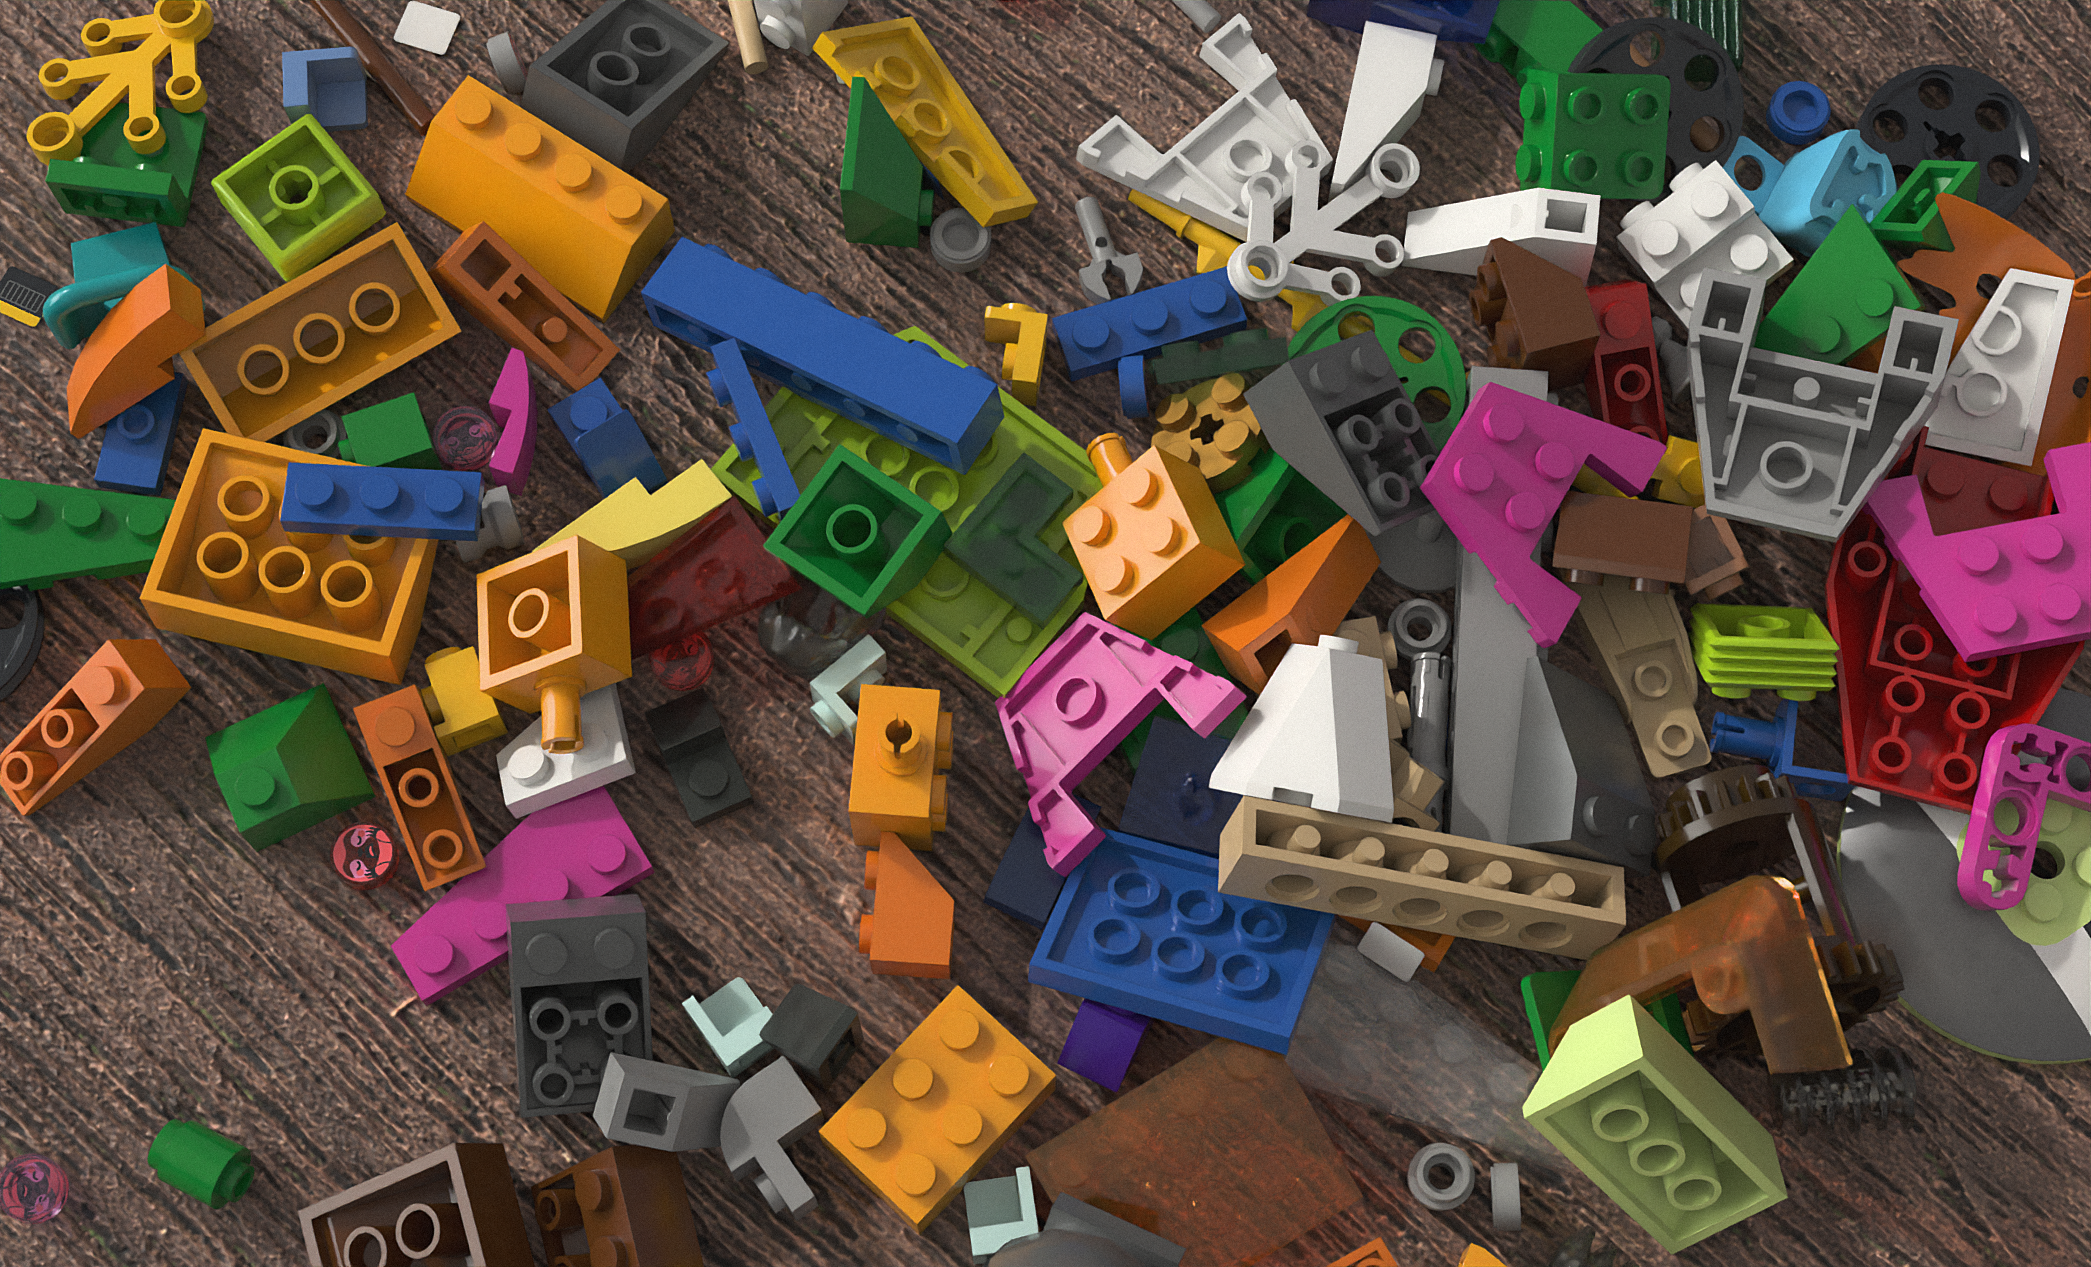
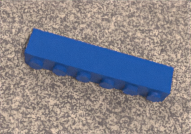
M681 237L641 291L653 326L711 354V346L735 338L749 372L780 387H785L817 405L963 475H966L1004 418L998 385L981 369L973 366L962 368L943 359L929 345L920 341L908 343L889 334L884 326L872 318L861 316L857 319L838 310L831 301L818 293L808 292L804 294L785 285L777 275L767 269L756 268L752 270L735 262L727 252L713 244H706L703 247Z

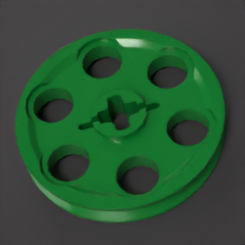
M1361 296L1335 303L1317 313L1304 324L1289 344L1281 366L1289 360L1340 342L1339 328L1345 319L1356 315L1368 318L1375 327L1374 334L1387 354L1400 382L1408 381L1402 385L1412 404L1414 405L1419 395L1429 390L1440 391L1449 399L1451 410L1442 421L1428 423L1422 420L1437 450L1441 453L1463 416L1466 398V375L1463 361L1455 342L1435 318L1421 308L1403 300L1386 296ZM1421 331L1431 336L1435 342V351L1430 359L1417 364L1408 362L1399 352V343L1408 333Z

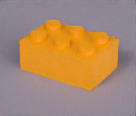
M957 985L818 1132L822 1144L920 1236L963 1190L965 1184L976 1176L1056 1090V1074Z

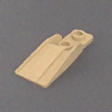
M1554 567L1559 580L1582 597L1573 615L1610 695L1615 697L1625 724H1630L1649 777L1652 780L1659 781L1706 767L1712 757L1694 709L1698 696L1695 664L1688 635L1670 588L1669 595L1629 590V576L1606 573L1603 586L1564 581L1566 568Z

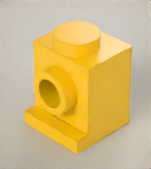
M473 646L463 650L459 647H449L427 657L424 666L431 686L421 689V693L434 725H436L433 727L436 736L447 756L508 733L496 699L480 692L479 657Z

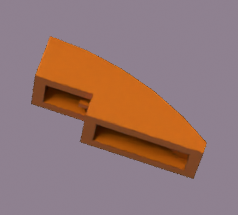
M164 264L137 284L108 312L90 335L75 362L67 385L70 434L76 438L81 439L175 379L172 356L206 335L201 289L169 265Z

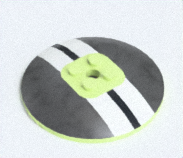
M2059 688L2037 725L2091 743V697ZM2021 750L2017 755L2020 758V765L2032 763L2045 765L2048 756L2037 758L2025 754ZM2073 756L2066 766V777L2069 784L2079 792H2083L2090 782V770L2082 758ZM1855 786L1850 791L1842 812L1837 840V872L1862 941L1869 940L1873 946L1884 943L1887 950L1892 949L1905 987L1903 991L1897 992L1899 997L1897 1001L1934 1031L1962 1046L1985 1055L2030 1064H2066L2091 1060V812L2047 798L2036 848L2045 849L2054 857L2057 864L2056 876L2052 879H2042L2030 873L2027 890L2023 899L2016 906L2005 910L1981 911L1976 910L1965 902L1957 886L1958 869L1971 815ZM2002 799L1995 807L1994 821L1997 828L2007 836L2012 835L2016 831L2019 824V814L2012 802ZM1988 845L1989 850H2001L2000 856L2010 855L2009 847L1998 848ZM1985 870L1983 881L1992 885V892L2000 891L2001 880L1993 876V870Z

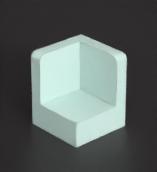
M735 978L700 1004L694 996H691L682 1003L687 1016L732 1078L774 1049L759 1036L760 1031L772 1016V1012L767 1006H762L743 978Z
M1029 1166L1016 1168L1015 1176L973 1181L965 1184L964 1195L974 1265L985 1263L1011 1239L1038 1233Z

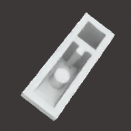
M1366 21L1328 203L1366 176V165L1379 148L1386 144L1397 143L1420 117L1425 94L1437 96L1444 60L1433 58L1437 35Z

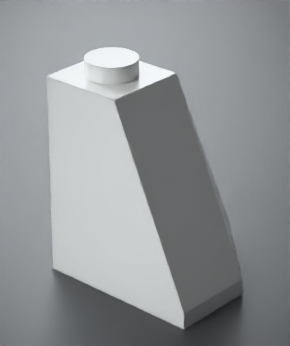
M1320 635L1318 646L1292 643L1211 774L1209 788L1392 823L1394 803L1382 659L1357 654L1358 641L1334 636Z

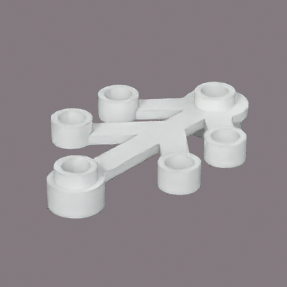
M1313 140L1297 142L1285 159L1286 170L1293 178L1290 232L1275 243H1273L1274 207L1282 197V184L1272 173L1260 171L1253 174L1241 191L1242 202L1249 210L1247 242L1235 249L1227 264V274L1233 288L1241 296L1257 302L1275 298L1282 289L1319 295L1328 307L1359 295L1361 290L1360 280L1357 274L1349 268L1336 267L1327 272L1291 263L1305 252L1363 262L1365 268L1371 274L1379 277L1388 276L1393 273L1404 259V248L1397 238L1388 234L1378 235L1373 238L1334 230L1380 196L1397 198L1404 195L1419 176L1420 166L1415 154L1406 146L1397 143L1382 146L1366 165V176L1318 210L1320 172L1327 162L1326 152L1319 143ZM1298 154L1309 156L1314 163V168L1303 166L1298 159ZM1380 169L1390 171L1394 175L1396 183L1385 178ZM1253 186L1264 187L1270 194V200L1259 198L1255 194ZM1375 248L1387 251L1391 257V263L1381 261L1376 255ZM1252 265L1260 268L1264 273L1265 280L1254 277L1250 273L1248 266ZM1340 281L1347 288L1348 295L1342 296L1336 293L1332 288L1331 282Z

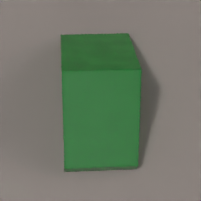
M1922 160L1870 222L1871 227L1885 246L1911 256L1920 249L1953 252L1955 247L1941 217L1935 197L1937 194L1944 192L1976 204L1981 175L1979 162Z

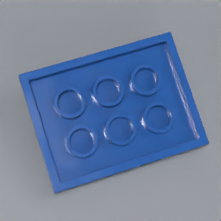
M1100 827L1106 834V837L1070 872L1029 963L1028 982L1287 1055L1338 914L1218 893L1219 859Z

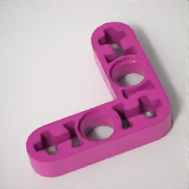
M2027 723L1999 729L1990 737L1983 758L1957 875V886L1960 895L1969 906L1981 911L2005 910L2016 906L2023 899L2029 882L2047 798L2091 812V743ZM2021 743L2022 752L2037 758L2048 756L2045 765L2041 763L2020 765V758L2011 754L2012 745ZM2073 756L2082 758L2090 770V782L2083 792L2074 789L2066 777V766ZM2002 799L2012 802L2019 814L2018 827L2010 836L2002 833L1994 821L1995 807ZM1988 845L1998 848L2009 847L2010 855L2000 856L2001 850H1989ZM1985 870H1993V876L2001 880L2000 891L1992 892V885L1983 881Z

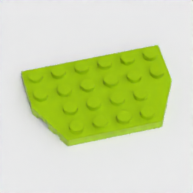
M916 326L894 334V336L908 343L913 341L923 342L936 350L943 359L962 368L969 366ZM782 387L764 409L800 495L837 446L841 444L942 511L954 537L917 587L881 610L997 698L1000 696L1005 698L1023 673L1061 636L1084 607L1088 581L1062 522L1103 488L1092 462L1087 457L1086 450L998 387L1004 418L966 475H963ZM733 443L711 468V471L732 495L734 500L775 530L780 523L776 513L768 517L764 516L751 483L761 478L753 458L742 462Z

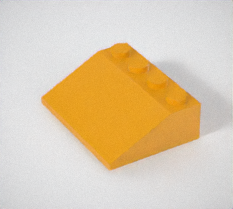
M203 428L139 598L155 627L161 630L401 685L420 630L439 539L285 532L280 522L288 462L350 466L366 465Z

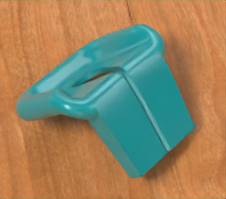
M156 222L71 243L75 283L60 288L47 298L43 306V318L59 344L66 349H74L81 343L82 339L90 337L108 312L126 294L164 264L169 265L194 285L195 283L187 272L172 266L160 229ZM202 298L203 313H204V311H205V309H206V304H205V301H204L203 298Z

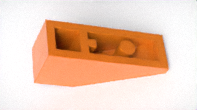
M484 221L467 228L427 272L439 286L474 318L515 349L523 351L527 358L573 393L592 383L621 350Z

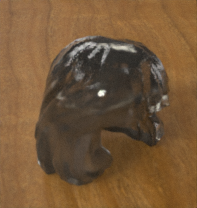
M780 561V574L773 600H766L759 614L758 640L761 648L783 670L800 678L815 679L865 636L875 634L885 622L887 610L884 607L866 619Z

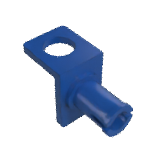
M1783 698L1776 708L1775 717L1772 722L1716 712L1711 729V735H1715V739L1710 740L1711 753L1717 754L1720 752L1765 759L1767 766L1773 771L1775 779L1785 775L1788 776L1790 783H1794L1799 796L1842 801L1855 787L1848 784L1847 774L1792 765L1798 701ZM1808 783H1822L1826 785H1813Z

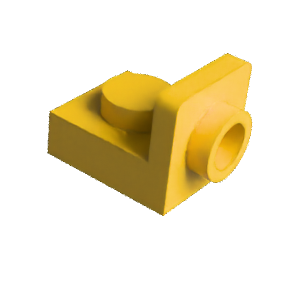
M1007 303L1001 307L987 306L984 318L985 340L1006 344L1001 379L1012 381L1013 398L1023 405L1037 406L1048 338V314L1037 313L1034 308L1020 303Z

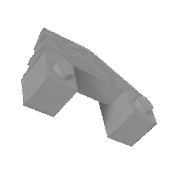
M1704 267L1689 321L1687 362L1706 513L1836 543L1938 408L1959 319L1894 306L1878 374L1754 348L1763 314L1767 280Z

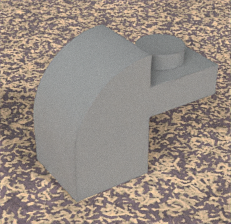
M784 1055L748 1079L733 1094L726 1106L721 1121L720 1141L724 1158L736 1182H739L751 1172L760 1168L763 1174L753 1181L775 1214L787 1207L797 1222L817 1208L818 1203L814 1194L783 1150L825 1122L821 1108Z

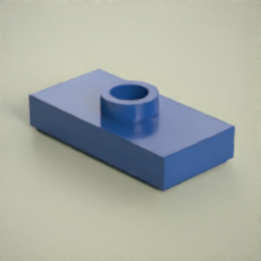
M174 372L175 379L108 421L94 481L99 488L161 496L188 385V380L184 373Z

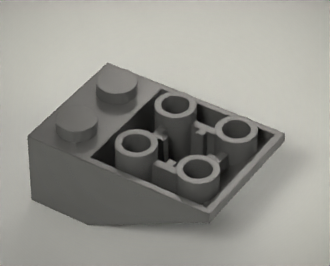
M1373 330L1289 360L1243 394L1272 449L1374 536L1436 510L1421 491L1420 486L1440 453Z
M638 894L505 904L520 1116L525 1118L594 1111L610 1052L653 1061L646 912Z

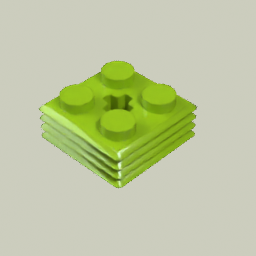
M306 114L215 177L211 182L220 202L286 282L306 273L382 219L386 214L378 193L311 114ZM298 193L306 199L298 204L291 203L290 198Z
M1700 603L1690 608L1694 616L1689 620L1693 629L1688 632L1691 639L1692 656L1704 681L1712 687V693L1726 698H1746L1751 695L1752 689L1777 690V695L1782 698L1795 701H1809L1816 698L1817 691H1830L1836 687L1831 678L1837 674L1833 665L1838 662V659L1834 653L1840 648L1813 608Z

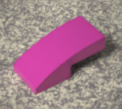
M511 348L489 400V405L497 425L504 428L489 468L497 487L507 485L510 493L522 496L535 451L538 412L534 382L525 354L521 350Z

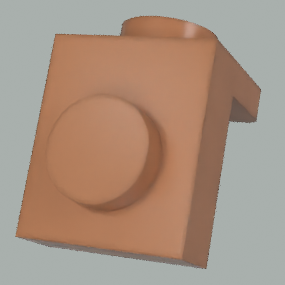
M1704 504L1694 509L1692 513L1685 585L1690 595L1694 596L1705 591L1709 601L1742 586L1744 582L1739 573L1751 568L1727 519L1707 514L1706 505Z

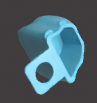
M1857 129L1837 132L1801 152L1795 153L1784 165L1748 137L1740 136L1730 158L1723 167L1725 172L1755 206V214L1776 239L1807 257H1812L1851 204L1858 206L1870 224L1899 189L1892 165L1886 154H1880L1868 146L1861 139L1860 130ZM1745 156L1754 159L1761 168L1762 182L1754 191L1742 188L1736 181L1734 167L1740 157Z

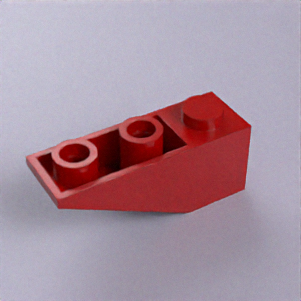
M1625 279L1584 287L1601 335L1583 377L1593 418L1659 441L1666 446L1668 433L1647 284Z

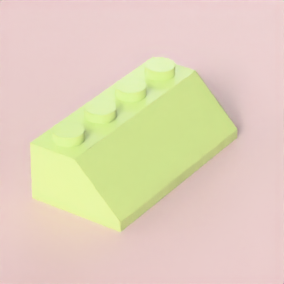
M1630 994L1569 1027L1522 1107L1524 1118L1671 1255L1788 1198L1772 1135Z

